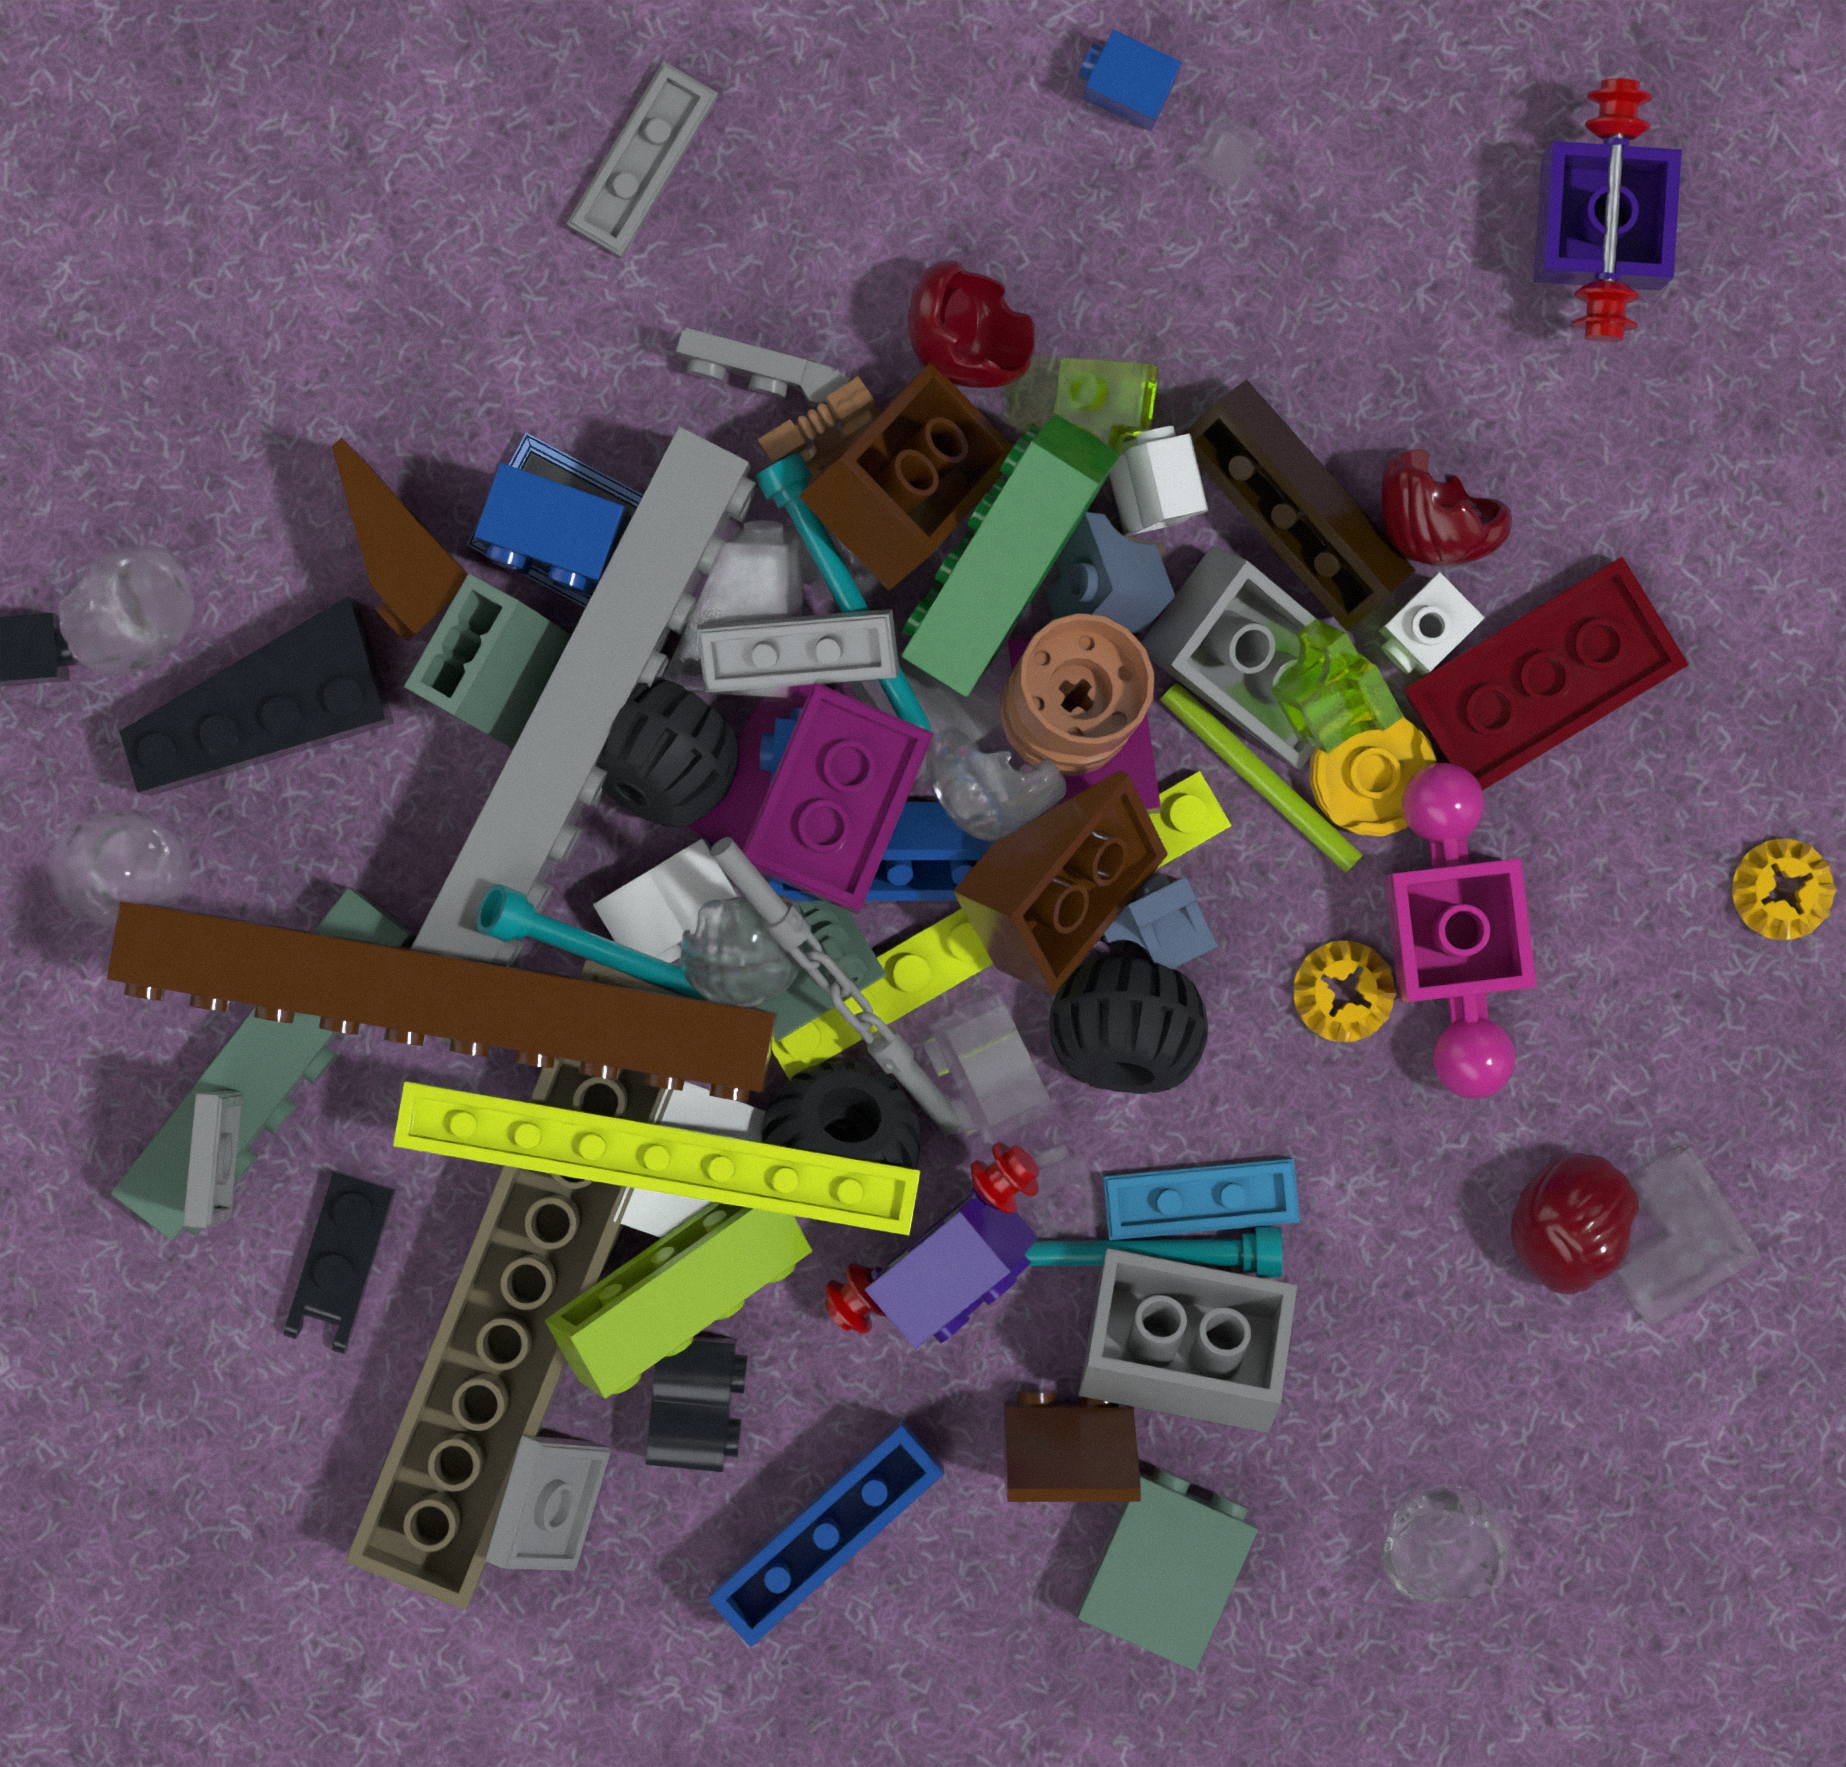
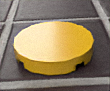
M1362 710L1340 717L1321 734L1310 758L1309 783L1317 806L1333 824L1353 834L1385 836L1408 827L1402 810V797L1405 787L1416 772L1428 765L1437 763L1431 742L1412 722L1392 711Z

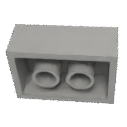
M1107 1248L1097 1281L1078 1396L1269 1433L1281 1405L1298 1285Z

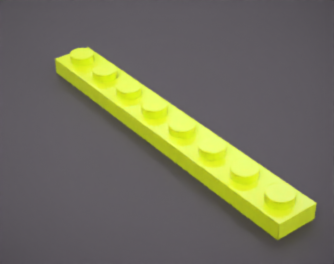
M1200 771L1160 793V813L1149 814L1168 853L1158 868L1232 826ZM963 908L878 956L877 959L887 976L860 992L869 1001L873 1013L888 1025L989 967L993 962ZM853 997L844 1001L854 1015L863 1012ZM834 1007L778 1042L773 1038L772 1051L789 1081H791L795 1074L810 1066L823 1063L863 1038ZM873 1024L868 1029L871 1034L878 1031Z
M411 1081L404 1082L393 1143L395 1147L903 1235L910 1234L920 1170Z

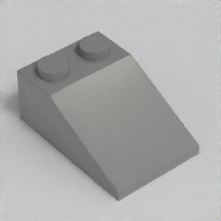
M1211 546L1141 642L1147 651L1148 657L1170 676L1299 770L1302 769L1310 758L1321 734L1337 721L1375 669L1250 562L1215 546Z

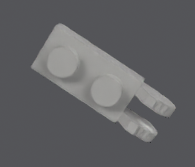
M686 328L685 331L682 330L676 351L678 360L689 362L686 372L691 375L717 382L724 381L726 372L750 378L748 389L776 398H785L787 388L799 391L809 407L817 409L820 403L828 405L829 402L826 396L850 381V377L847 378L845 372L841 373L839 369L833 371L830 366Z

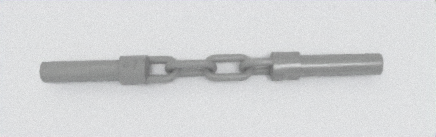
M730 837L719 840L711 848L710 855L763 917L765 929L782 949L789 951L821 989L831 996L835 1008L868 1044L867 1049L871 1056L887 1074L893 1073L944 1135L957 1131L963 1123L962 1116L914 1060L912 1048L896 1029L888 1027L883 1020L873 1013L872 1006L860 990L845 976L835 962L823 953L819 941L811 932V926L793 904L784 902ZM806 941L812 950L803 954L798 946ZM821 963L836 979L832 985L817 969ZM850 994L862 1008L863 1012L854 1015L842 1001L841 997ZM872 1024L879 1031L874 1036L868 1030Z

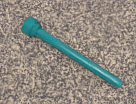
M796 453L788 456L758 473L755 479L766 500L774 499L779 509L786 508L841 612L870 611L823 522L798 497L809 485L808 480L812 477L802 455ZM900 666L899 674L896 678L877 679L898 718L931 731L930 722Z
M502 884L492 886L483 897L477 914L478 931L500 941L509 942L513 938L521 940L527 936L683 996L750 1007V998L742 990L535 912L534 905L528 902L524 893Z
M1255 1227V1233H1243L1242 1240L1035 1241L1025 1254L1031 1261L1029 1266H1102L1108 1248L1195 1266H1243V1272H1255L1257 1278H1282L1281 1227Z

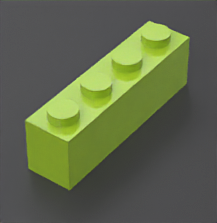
M713 1202L544 1321L578 1381L606 1399L612 1394L622 1393L633 1387L640 1380L641 1373L662 1358L676 1355L685 1350L692 1343L693 1336L714 1321L734 1315L743 1307L745 1299L763 1286L786 1278L793 1272L796 1263L813 1251L793 1215Z

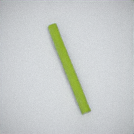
M1177 681L1162 696L1160 701L1341 870L1345 873L1348 872L1362 857L1363 854Z

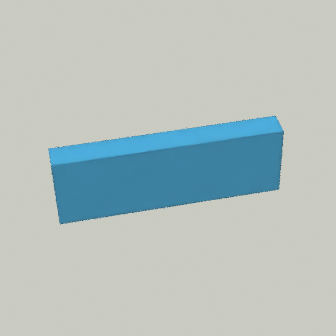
M1293 1158L1103 1176L1109 1240L1300 1223Z

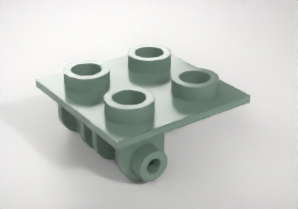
M784 901L793 904L811 926V932L819 941L823 953L835 962L845 976L860 991L887 976L848 910L827 901ZM759 914L722 936L718 941L757 1009L778 1012L774 1038L778 1042L835 1006L832 1003L831 996L821 989L789 951L782 949L763 926L765 920ZM806 941L798 946L803 954L812 950ZM821 963L817 969L832 985L836 979ZM849 994L845 997H841V999L844 1002L852 996Z

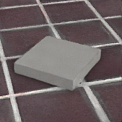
M213 1090L196 1093L183 1226L208 1228L232 1218L243 1095H241L240 1091Z
M522 1436L485 1562L503 1569L575 1571L611 1448L593 1441Z

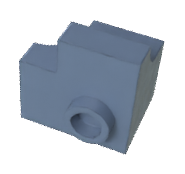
M1090 512L1084 514L1058 556L1056 563L1061 577L1045 594L1054 620L1077 613L1105 616L1129 629L1131 633L1139 634L1143 633L1175 597L1157 546L1155 544L1138 543L1129 540L1110 524L1106 514Z
M1165 872L1146 881L1134 896L1136 901L1126 905L1102 935L1106 943L1116 940L1132 942L1146 953L1150 962L1154 963L1155 966L1156 963H1159L1170 969L1176 968L1218 947L1187 878L1183 877L1170 883Z

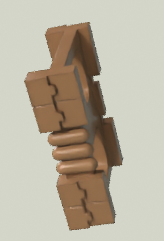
M859 376L827 395L828 405L820 403L817 406V412L811 409L807 413V418L799 416L797 419L798 424L794 425L791 419L758 439L772 465L788 456L800 453L812 474V477L808 480L809 484L821 472L820 470L826 467L878 412L875 407L876 402ZM841 420L843 423L841 430H835L834 426ZM811 440L813 443L812 447L807 451L806 448L808 446L806 442Z

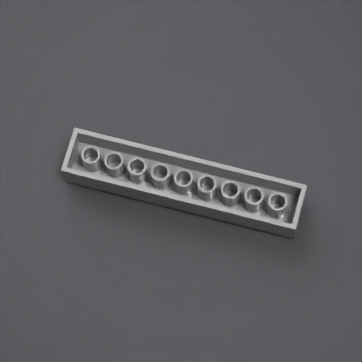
M680 426L678 427L411 949L515 967L525 943L514 938L509 942H503L480 933L477 928V914L481 901L492 886L502 884L524 893L528 902L534 905L535 912L542 914L554 890V886L545 882L554 863L561 864L563 862L566 864L582 836L583 829L575 826V822L585 804L596 807L604 794L601 787L605 781L607 771L596 765L619 710L625 705L637 683H648L650 688L656 677H664L671 659L662 653L672 633L675 632L681 636H684L700 605L697 598L692 595L702 575L713 579L729 549V545L726 544V540L722 536L730 520L733 518L742 522L757 495L759 488L755 487L756 482L752 481L754 472L748 461ZM437 1037L440 1040L450 1044L451 1039Z

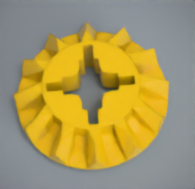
M1782 838L1769 840L1757 845L1742 858L1733 877L1732 896L1739 916L1753 931L1770 939L1791 940L1811 934L1830 916L1833 897L1837 891L1830 871L1831 864L1823 859L1812 845L1797 840ZM1771 865L1774 866L1776 872L1780 871L1786 879L1807 875L1808 879L1803 881L1801 887L1797 888L1794 892V897L1797 901L1795 905L1799 913H1797L1794 907H1790L1785 900L1762 903L1761 900L1770 895L1769 892L1777 886L1773 877L1775 872Z
M1347 940L1330 942L1311 952L1300 965L1293 986L1296 1010L1306 1026L1325 1039L1344 1043L1370 1037L1389 1019L1397 993L1391 967L1373 948ZM1357 967H1359L1361 971L1356 977L1359 980L1356 983L1355 990L1362 995L1363 1000L1369 1003L1368 1007L1346 1002L1341 1009H1337L1334 1015L1330 1016L1329 1013L1334 1006L1332 1002L1335 993L1328 988L1329 984L1321 980L1322 975L1329 979L1335 978L1344 981L1349 974H1354Z

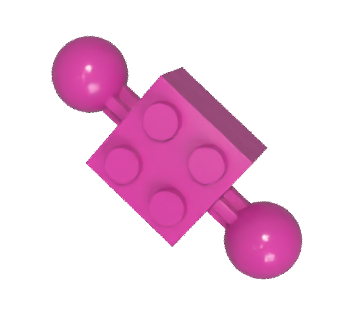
M1435 763L1420 769L1411 777L1402 797L1403 815L1408 826L1417 836L1429 842L1432 869L1384 875L1399 1002L1448 998L1451 1024L1443 1030L1434 1046V1069L1440 1082L1453 1094L1467 1099H1481L1497 1093L1508 1083L1513 1074L1516 1061L1515 1049L1509 1035L1498 1024L1489 1020L1486 993L1537 987L1522 863L1520 858L1470 864L1467 837L1477 828L1483 816L1485 803L1482 788L1477 779L1465 768L1452 763Z

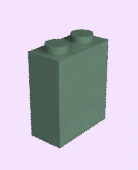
M469 573L404 687L514 749L572 635L519 600Z
M1155 1466L1151 1476L1139 1471L1141 1502L1122 1503L1075 1611L1077 1619L1196 1672L1258 1532V1528L1254 1521L1245 1518L1249 1507L1214 1492L1210 1502L1187 1492L1191 1483L1189 1480L1169 1470Z

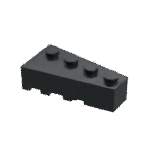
M347 596L119 732L137 793L153 796L392 725L394 721L359 602Z

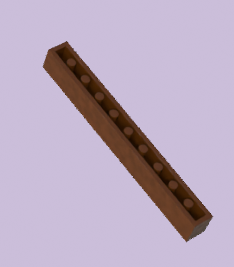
M120 901L107 980L125 983L124 995L163 1001L165 990L191 994L189 1006L220 1012H228L230 1001L256 1005L254 1017L283 1023H293L295 1012L321 1016L320 1029L358 1035L360 1023L386 1028L384 1040L423 1046L425 1035L451 1039L449 1051L488 1057L490 1046L516 1050L514 1062L544 1068H553L555 1057L581 1061L579 1073L607 1079H618L620 1068L646 1073L645 1085L683 1091L685 1079L711 1084L710 1096L741 1102H748L750 1091L762 1093L765 1090L778 1014L775 1011L137 901Z

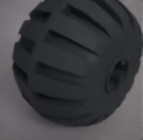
M656 677L650 688L648 683H637L625 705L619 710L610 735L599 755L596 765L607 771L601 788L607 796L616 800L617 804L647 821L667 827L689 825L708 815L728 795L737 772L738 745L734 732L728 723L722 719V716L711 705L706 704L694 692L684 689V686L665 678Z
M1107 958L1106 960L1100 959L1081 965L1071 973L1059 988L1049 1015L1051 1045L1062 1068L1071 1077L1082 1083L1090 1084L1089 1086L1115 1092L1148 1094V1092L1158 1093L1177 1087L1190 1076L1198 1065L1208 1038L1206 1008L1195 984L1178 970L1170 969L1159 963H1156L1155 966L1154 963L1144 959Z
M844 1061L825 1062L820 1066H810L795 1074L791 1081H787L769 1103L761 1131L763 1143L914 1169L919 1160L921 1147L918 1119L915 1116L914 1107L906 1094L901 1089H897V1084L881 1071L874 1076L869 1073L871 1066L853 1062L850 1068H846Z

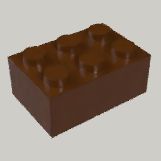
M929 363L880 408L798 497L863 565L890 590L934 553L1003 473L999 470L1013 446L947 377H944L935 366Z

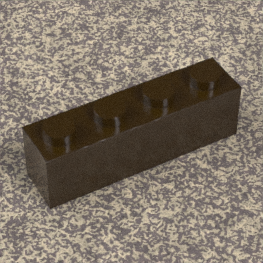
M1247 379L1216 402L1182 434L1191 435L1196 460L1200 467L1347 632L1416 571Z

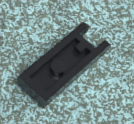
M333 1171L286 1322L284 1336L297 1339L303 1328L304 1316L312 1317L339 1326L333 1339L332 1351L346 1354L397 1189L343 1172Z

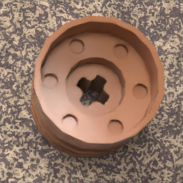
M1077 613L1051 621L1033 636L1001 691L1000 720L1008 742L1024 761L1048 774L1074 777L1099 770L1120 752L1129 737L1142 722L1153 701L1155 674L1146 649L1129 629L1105 616ZM1068 698L1075 701L1078 705L1071 713L1061 706Z

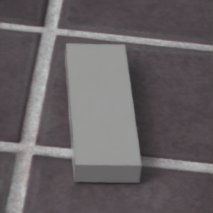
M663 61L567 222V227L623 259L719 97L718 93Z
M892 609L703 624L697 629L705 693L808 685L814 682L821 684L896 678L899 674Z

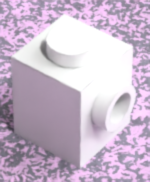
M1439 572L1379 630L1388 640L1381 648L1389 659L1406 674H1409L1415 668L1424 676L1439 664L1485 617Z

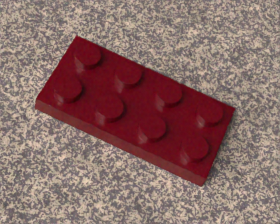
M1621 556L1409 685L1402 692L1444 761L1468 770L1477 779L1483 791L1687 667L1689 664L1625 559Z

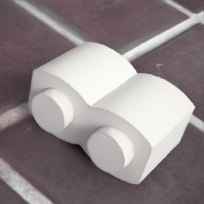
M1166 426L1136 435V439L1117 445L1118 453L1121 456L1109 476L1124 536L1171 527L1187 521L1188 518L1208 511L1190 434L1176 436L1174 426Z
M706 838L693 843L593 904L616 943L672 963L685 955L679 946V943L701 931L706 941L739 922L733 910L745 903L728 875L710 855L711 847Z

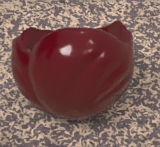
M946 260L933 263L919 276L918 284L914 287L911 295L910 308L908 310V333L912 349L924 367L930 363L956 386L997 388L1009 385L1015 380L1020 379L1029 369L1031 357L1035 350L1034 321L1029 314L1015 312L1009 308L1003 296L1006 291L1005 287L999 281L982 274L966 271L959 261Z
M1415 449L1408 452H1399L1387 461L1381 487L1384 524L1391 543L1403 556L1413 561L1433 566L1467 564L1489 556L1500 548L1509 537L1512 526V515L1509 507L1497 499L1475 498L1468 495L1461 480L1456 475L1450 476L1448 482L1433 480L1428 471L1429 453L1427 451Z
M1584 1153L1566 1154L1557 1157L1531 1179L1522 1191L1514 1209L1511 1223V1239L1519 1261L1536 1281L1542 1283L1552 1292L1573 1295L1578 1292L1587 1291L1596 1281L1611 1275L1627 1256L1631 1248L1629 1239L1631 1226L1639 1211L1638 1195L1631 1187L1626 1175L1615 1168L1604 1157Z

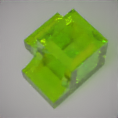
M1061 358L1053 416L1055 413L1116 452H1119L1125 438L1136 439L1137 434L1151 429L1159 368L1150 363Z
M1317 619L1297 633L1300 653L1296 666L1287 677L1271 688L1297 738L1327 754L1357 734L1371 730L1385 731L1404 717L1377 666L1370 663L1363 655L1357 653L1347 632Z

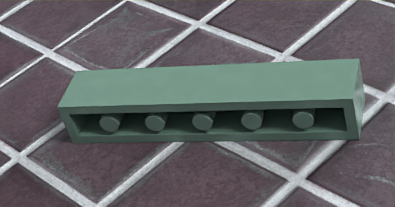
M354 888L346 889L314 931L408 948V945L416 936ZM254 1008L114 1188L111 1195L171 1241L182 1238L187 1231L196 1237L204 1228L183 1226L196 1093L229 1090L240 1091L241 1095H243L235 1185H237L258 1158V1155L251 1150L256 1141L265 1130L275 1135L284 1126L298 1106L290 1099L305 1079L311 1084H315L337 1056L329 1047L339 1036L340 1032L320 1029L321 1016L295 1012L293 1023H283L254 1017Z

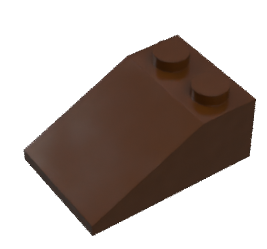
M341 437L332 445L370 585L383 599L374 608L399 636L402 635L409 641L416 635L429 644L468 573L363 457Z
M1118 770L993 843L975 866L966 873L953 892L996 969L1054 995L1163 862L1168 853L1129 774Z
M1020 1390L1017 1391V1402H1003L1004 1483L1008 1502H1141L1133 1406L1082 1396L1081 1401H1055V1391Z

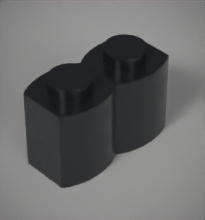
M695 1335L693 1336L692 1343L685 1350L676 1355L664 1357L655 1363L646 1465L723 1472L726 1457L738 1458L742 1419L730 1418L732 1393L744 1394L748 1355L736 1354L737 1339Z

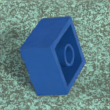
M500 462L474 537L488 549L485 557L492 559V563L524 575L529 574L532 565L549 571L547 578L553 581L552 584L589 597L592 586L597 587L632 518L623 505Z

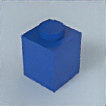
M1113 29L1105 46L1094 41L1080 69L1078 77L1088 81L1085 86L1083 99L1152 131L1179 75L1182 62Z

